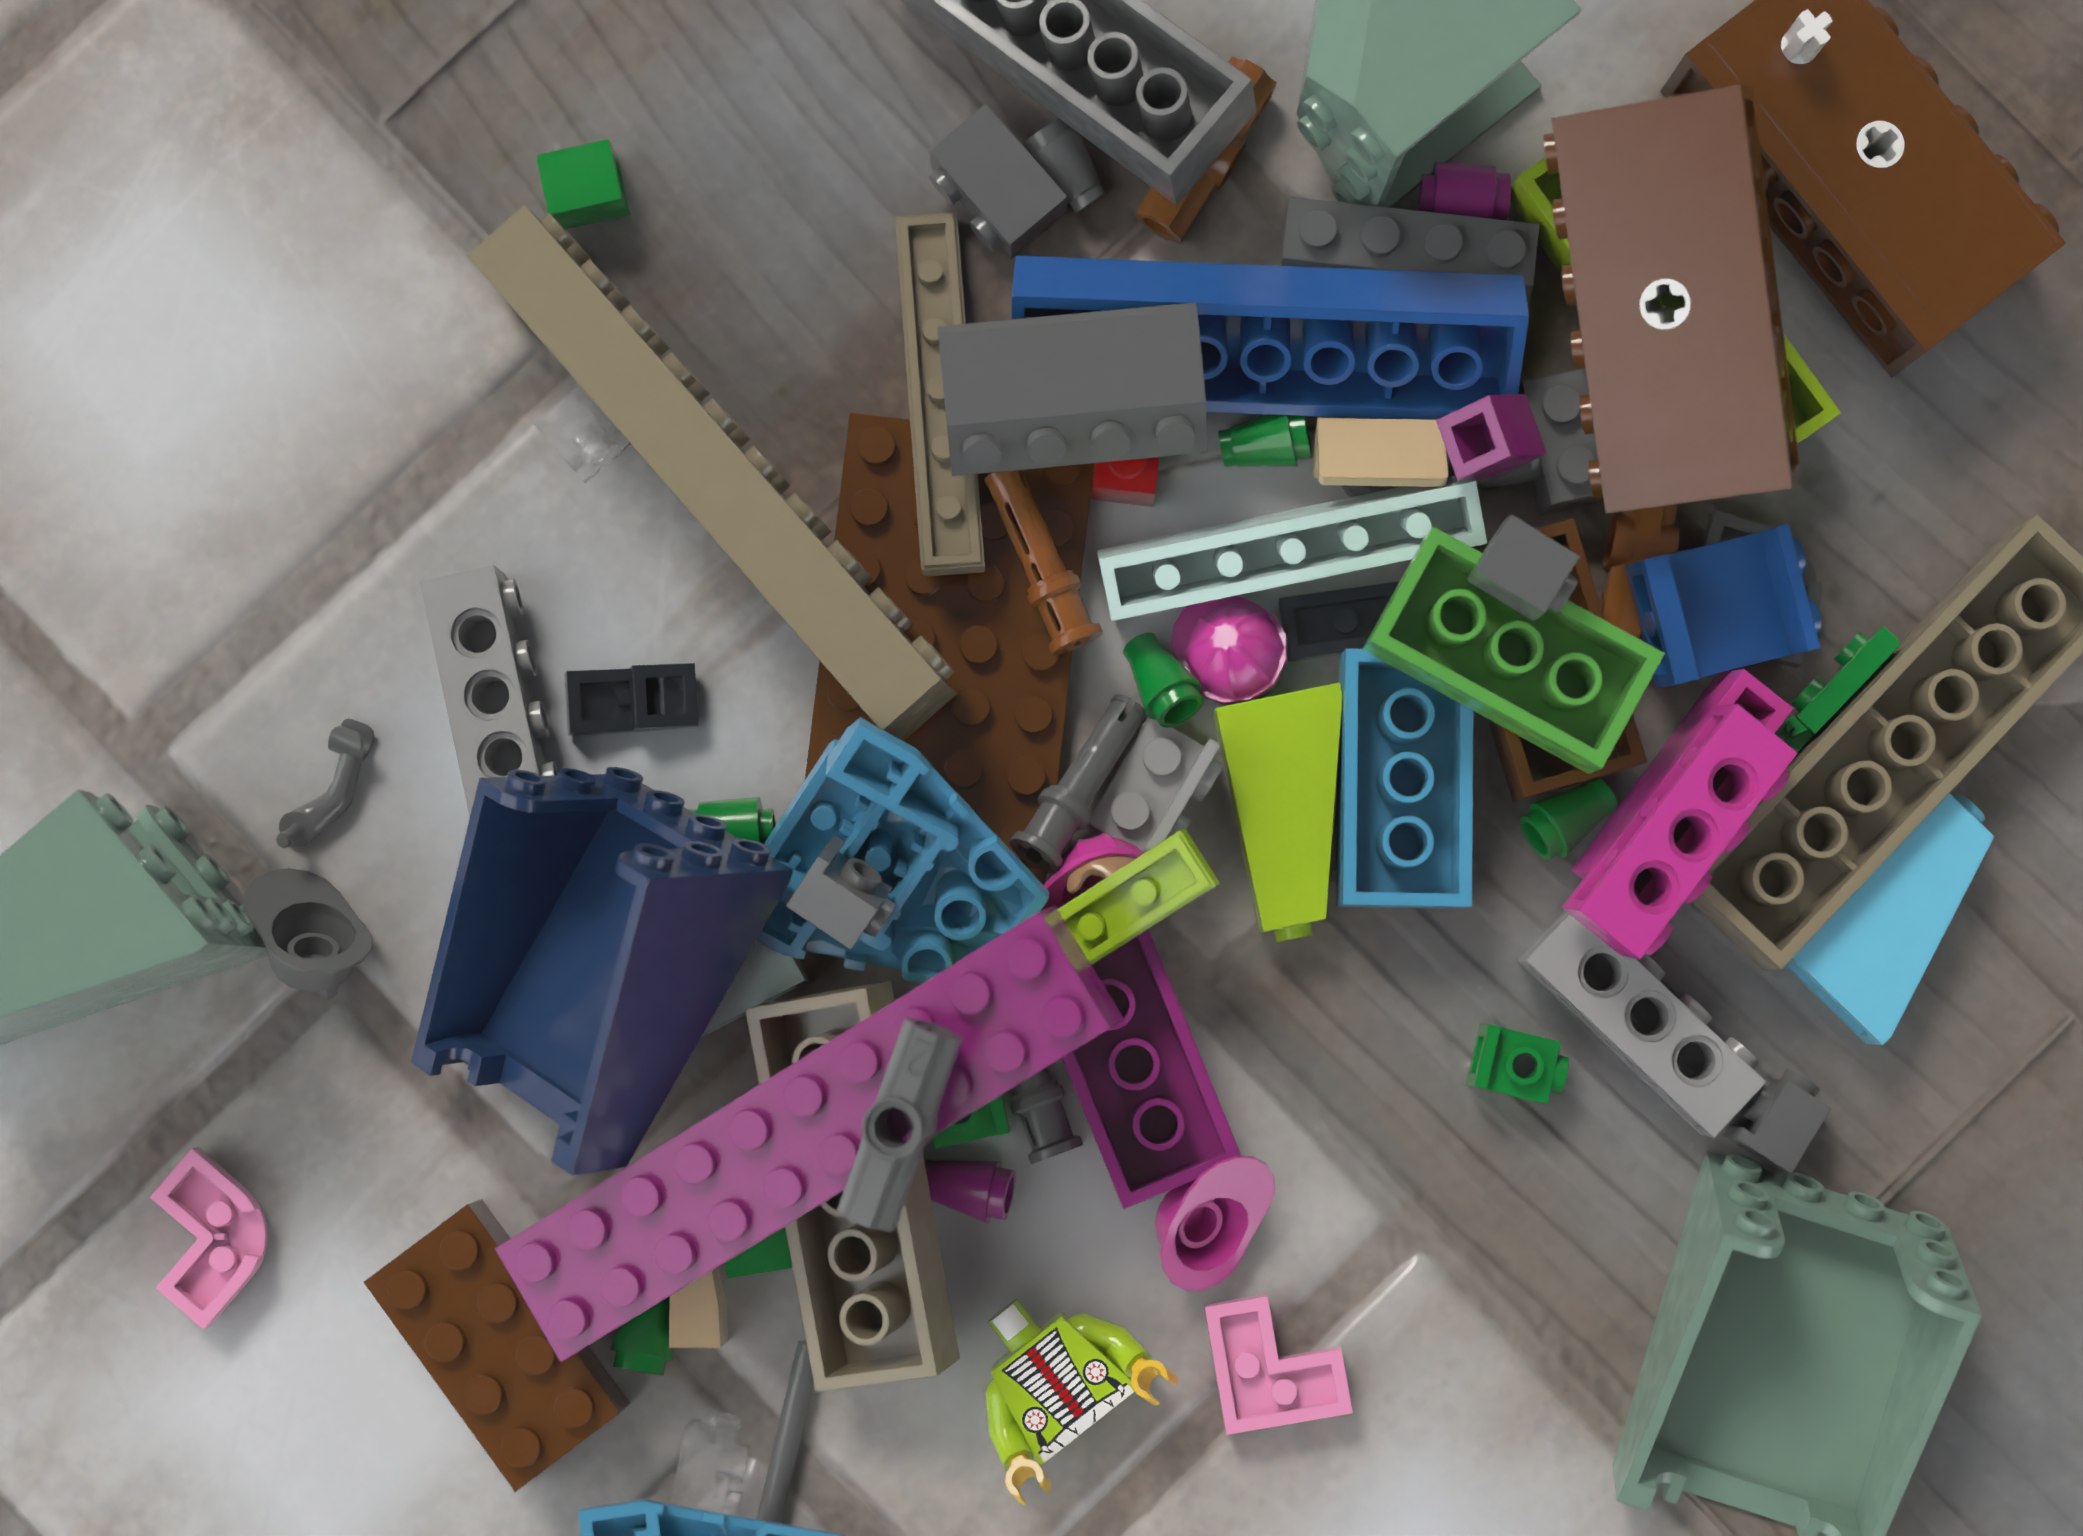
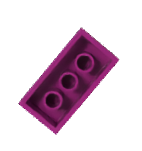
M1149 929L1092 964L1093 969L1124 1020L1062 1057L1123 1209L1192 1182L1217 1162L1234 1156H1241Z

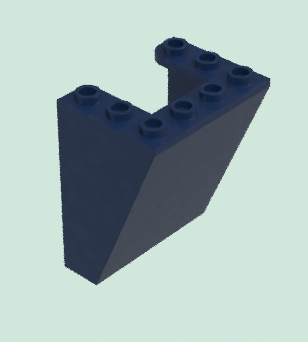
M609 767L606 769L605 774H589L576 769L563 768L559 769L558 774L555 776H541L525 770H510L508 777L479 778L411 1060L412 1064L429 1076L440 1075L443 1065L464 1062L468 1065L467 1069L470 1070L467 1081L473 1086L500 1083L557 1122L560 1126L551 1161L572 1176L628 1166L787 888L793 872L792 868L769 856L771 850L766 845L753 840L737 838L726 831L727 824L722 820L707 815L695 814L684 807L685 801L681 797L669 792L653 790L643 784L644 778L641 774L620 767Z

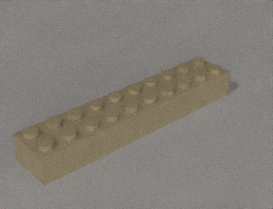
M523 205L467 255L880 729L904 742L958 694L947 681L955 673L952 667L922 636H919L912 642L905 634L914 625L909 618L879 587L872 594L868 592L864 586L872 579L871 575L838 540L834 541L830 546L825 543L823 539L832 532L796 492L788 499L782 494L791 486L790 483L754 445L745 452L742 447L751 440L748 435L713 398L705 405L702 403L710 392L672 352L664 358L662 357L670 349L667 343L629 305L630 301L603 274L590 259L591 257L550 213L542 220H539Z

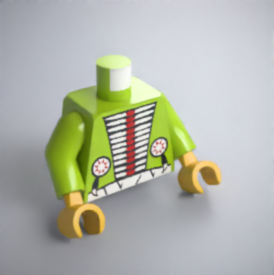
M1018 1299L1012 1301L987 1322L1009 1351L991 1366L993 1379L985 1389L988 1432L1003 1467L1007 1471L1005 1482L1008 1490L1019 1504L1027 1505L1020 1492L1021 1485L1026 1479L1037 1477L1041 1487L1047 1494L1051 1489L1050 1479L1041 1467L1033 1461L1034 1456L1040 1465L1044 1464L1133 1392H1136V1394L1151 1404L1159 1405V1400L1150 1393L1152 1380L1156 1376L1162 1375L1176 1386L1178 1383L1176 1374L1157 1360H1153L1151 1354L1123 1326L1087 1313L1075 1314L1069 1318L1064 1312L1060 1311L1039 1327Z

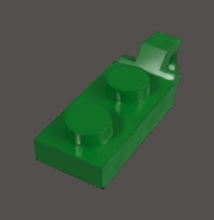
M1882 626L1870 639L1859 632L1834 658L1843 668L1827 684L1816 677L1791 703L1800 713L1796 717L1784 720L1775 732V735L1798 752L1900 646L1898 643L1900 640L1885 626Z

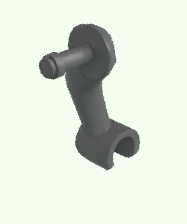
M348 718L341 723V726L335 727L331 731L328 749L340 754L333 781L324 794L282 816L279 822L280 834L276 838L277 844L280 847L287 848L290 845L301 847L307 845L338 819L351 805L362 761L368 756L375 739L374 731L369 725Z

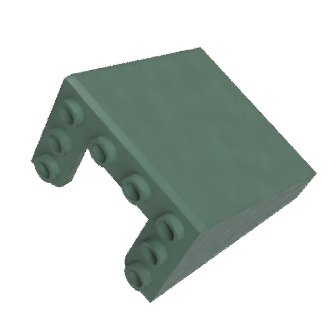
M78 789L0 855V1045L268 956L266 947L253 930L255 928L253 922L243 910V904L240 905L225 888L231 882L228 874L210 855L206 853L202 857L197 855L185 840L191 834L190 830L169 807L164 806L159 810L156 806L146 805L136 813L137 820L134 822L125 807L109 793L98 798L91 792Z
M1706 1151L1614 1458L1613 1474L1617 1502L1648 1511L1657 1486L1662 1487L1665 1501L1677 1504L1683 1490L1796 1526L1798 1536H1886L1982 1317L1949 1227L1937 1217L1922 1211H1911L1908 1215L1886 1208L1878 1199L1862 1192L1852 1191L1848 1195L1825 1189L1820 1182L1802 1173L1792 1172V1174L1788 1173L1787 1176L1763 1169L1758 1162L1741 1154L1728 1153L1724 1157Z

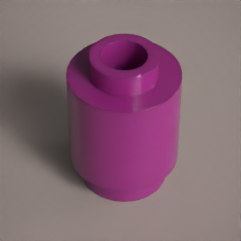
M1435 162L1432 174L1421 175L1418 211L1507 221L1511 197L1510 173H1496L1495 166Z

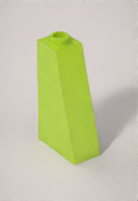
M1340 682L1215 708L1212 714L1218 743L1220 744L1221 757L1259 933L1274 930L1276 943L1314 935L1311 923L1326 919L1343 695Z

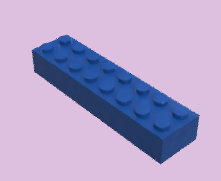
M1040 256L1015 257L1011 320L1196 302L1206 412L1438 420L1488 395H1516L1519 391L1529 321L1523 275Z

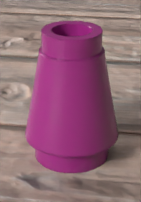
M928 1159L925 1161L931 1201L987 1224L990 1223L992 1218L1007 1219L1015 1191V1170L1002 1168L1001 1161H933Z

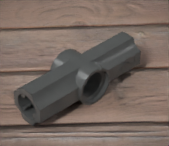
M912 1017L904 1019L877 1099L863 1117V1138L837 1209L848 1220L869 1229H880L887 1232H892L896 1229L925 1145L931 1141L936 1133L938 1123L937 1111L963 1041V1037L955 1034L952 1030ZM892 1107L902 1109L912 1119L914 1128L913 1135L909 1141L899 1140L890 1132L887 1118Z

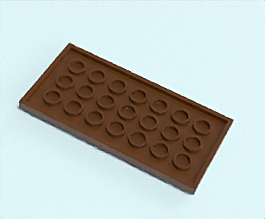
M850 413L834 541L838 540L871 575L872 579L864 586L868 592L872 594L879 587L914 624L905 632L912 642L919 636H922L955 671L947 681L958 694L904 742L916 748L927 759L930 765L1044 885L1047 872L1039 870L1021 859L1013 851L1009 841L1015 832L1025 830L1040 806L1037 798L1042 790L1050 785H1057L1073 650L1051 656L1048 649V644L1052 641L1038 608L1030 607L1026 597L1028 595L1027 589L1031 585L1003 523L998 507L984 481L991 473L978 474L985 572L922 577L910 420ZM1095 463L1024 469L1023 472L1031 492L1046 522L1066 571L1073 570L1074 574H1077L1081 581ZM820 660L805 780L829 743L834 739L840 740L845 730L857 719L862 718L877 726Z

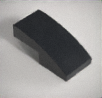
M695 663L633 665L630 669L566 671L564 674L568 736L643 732L698 726Z

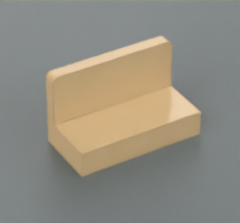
M1317 418L1313 452V478H1319V483L1322 485L1443 487L1447 484L1448 478L1447 451L1436 420Z

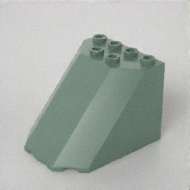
M1315 0L1296 112L1299 118L1297 126L1306 141L1316 150L1330 179L1334 182L1331 190L1336 200L1343 203L1392 208L1420 185L1422 174H1432L1435 162L1448 163L1537 92L1542 85L1521 60L1580 14L1582 9L1574 0Z

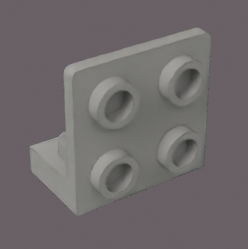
M1148 718L1092 813L1091 821L1088 825L1101 833L1134 844L1143 854L1184 828L1187 829L1191 819L1181 814L1191 796L1202 802L1224 764L1213 758L1220 744L1209 739L1206 745L1203 746L1172 727H1162L1157 720Z

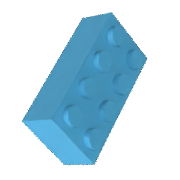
M1345 649L1339 656L1338 682H1340L1343 695L1337 764L1336 907L1464 909L1472 907L1473 710L1362 649Z

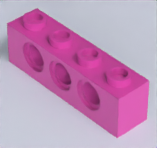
M1740 705L1715 706L1568 898L1562 909L1621 956L1641 959L1645 953L1651 955L1656 952L1670 936L1673 925L1669 921L1684 902L1689 904L1696 900L1710 883L1712 874L1708 870L1723 851L1725 853L1732 851L1745 838L1751 827V823L1747 819L1761 800L1764 802L1769 801L1786 784L1790 776V772L1786 768L1797 755V752ZM1721 767L1728 770L1733 781L1731 793L1723 801L1715 795L1712 785L1714 775ZM1686 818L1693 827L1694 839L1691 846L1684 852H1681L1674 843L1673 832L1676 824L1681 819ZM1648 869L1655 879V891L1648 901L1641 903L1634 893V881L1641 871Z

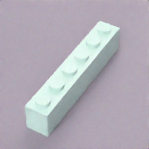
M1451 476L1447 478V484L1443 487L1403 486L1099 549L1097 554L1111 621L1411 560L1423 538L1433 526L1470 547L1487 544L1476 481L1474 479L1457 480L1456 476Z

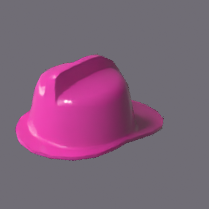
M1234 1156L1222 1160L1201 1173L1196 1180L1172 1189L1164 1196L1157 1209L1155 1227L1157 1239L1162 1245L1160 1251L1162 1270L1172 1284L1186 1291L1206 1290L1221 1283L1236 1269L1247 1250L1251 1238L1269 1210L1275 1194V1177L1265 1162L1253 1156Z

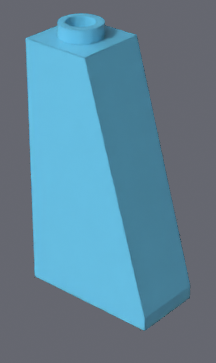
M1949 793L1785 965L1865 1044L1884 1045L1893 1035L1994 838V835L1981 824L1985 820L1982 811L1961 794H1955L1953 797Z

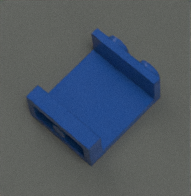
M1789 524L1670 555L1665 554L1641 560L1625 566L1643 641L1665 653L1653 675L1656 689L1820 648L1817 635L1821 632V617L1815 602L1807 597L1802 577L1806 567L1805 554L1800 541L1796 537H1792Z

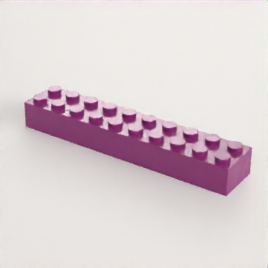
M1056 906L1041 910L496 1247V1252L560 1362L842 1192L847 1184L863 1138V1117L877 1099L905 1018L912 1017L922 1021H929L948 1028L955 1034L963 1037L937 1111L938 1123L934 1135L1123 1021L1124 1018ZM892 1107L887 1118L888 1128L893 1136L899 1140L909 1141L913 1135L914 1128L912 1119L907 1112L900 1108Z

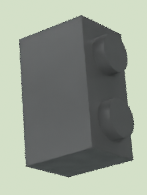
M987 104L983 105L929 151L931 168L934 171L929 176L930 181L950 205L953 206L957 201H960L973 215L974 219L969 222L970 227L980 241L992 252L1000 247L1012 260L1067 213V195Z

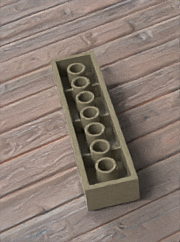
M2038 514L2013 525L1900 643V646L1797 752V755L1786 768L1790 772L1786 784L1769 801L1764 802L1761 800L1747 819L1751 823V827L1745 838L1732 851L1728 853L1723 851L1708 870L1712 874L1710 883L1703 893L1692 902L1762 970H1782L2083 653V556Z

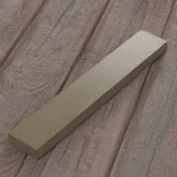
M957 212L895 216L922 577L985 572L978 474L952 476L937 327L966 324Z

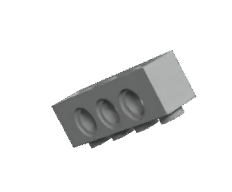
M495 565L420 581L469 817L479 778L508 777V775H499L494 767L495 753L506 743L515 742L521 748L522 763L517 770L530 771L541 776H555L558 774L554 761L545 762L541 739L549 737L548 720L541 700L532 701L528 678L536 676L534 655L528 640L519 641L515 617L523 615L520 591L516 580H506L505 573ZM492 622L496 629L495 642L488 650L473 653L468 645V636L471 629L478 623ZM504 682L509 690L507 705L498 713L486 714L481 706L483 691L492 683Z
M1565 910L1517 960L1524 969L1700 1135L1715 1138L1766 1083L1753 1070L1759 1063L1758 1059L1744 1045L1733 1037H1729L1724 1042L1707 1026L1712 1017L1696 1000L1686 993L1677 998L1660 982L1666 974L1647 954H1644L1641 959L1619 955ZM1595 954L1605 957L1612 967L1611 981L1600 991L1591 988L1587 984L1583 973L1586 961ZM1642 998L1650 1000L1658 1011L1657 1025L1647 1034L1639 1033L1633 1027L1630 1019L1633 1005ZM1693 1042L1703 1051L1705 1062L1703 1069L1698 1075L1687 1078L1678 1067L1677 1057L1684 1045Z

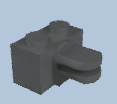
M1584 369L1522 382L1519 386L1518 394H1526L1547 454L1497 477L1474 479L1477 483V489L1490 490L1531 481L1539 516L1600 503L1604 499L1593 498L1589 480V460H1595L1598 456L1595 433L1587 435L1584 433L1580 414V396L1589 395Z

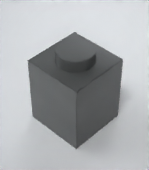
M1510 514L1498 528L1467 578V581L1532 621H1535L1548 608L1556 613L1562 609L1579 581L1578 578L1570 574V571L1580 556Z

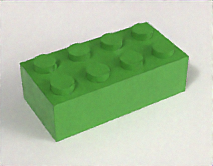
M1433 526L1423 538L1362 650L1587 774L1602 769L1665 653L1569 600L1566 601L1558 613L1548 608L1542 616L1532 621L1467 581L1483 553Z

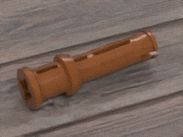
M1024 470L993 472L984 481L998 507L1003 523L1031 585L1027 589L1028 595L1026 597L1030 607L1038 608L1052 641L1048 644V649L1051 656L1072 651L1097 639L1103 634L1100 624L1091 622L1078 592L1082 585L1080 578L1077 574H1074L1073 570L1066 571L1046 522L1031 492L1023 472Z

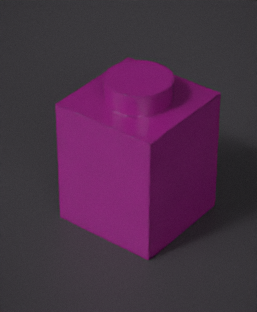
M1526 394L1488 395L1436 420L1457 480L1494 478L1547 454Z

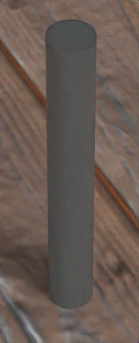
M799 1340L756 1520L782 1523L814 1386L806 1341Z

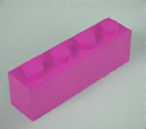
M1745 669L1717 673L1571 871L1582 880L1585 878L1715 706L1738 704L1774 734L1793 710V707ZM1721 767L1715 773L1712 783L1714 793L1721 801L1729 796L1733 786L1732 777L1724 767ZM1686 818L1681 819L1676 824L1673 832L1674 843L1681 852L1687 850L1694 839L1693 827ZM1648 869L1641 871L1634 881V893L1641 903L1648 901L1655 891V879Z

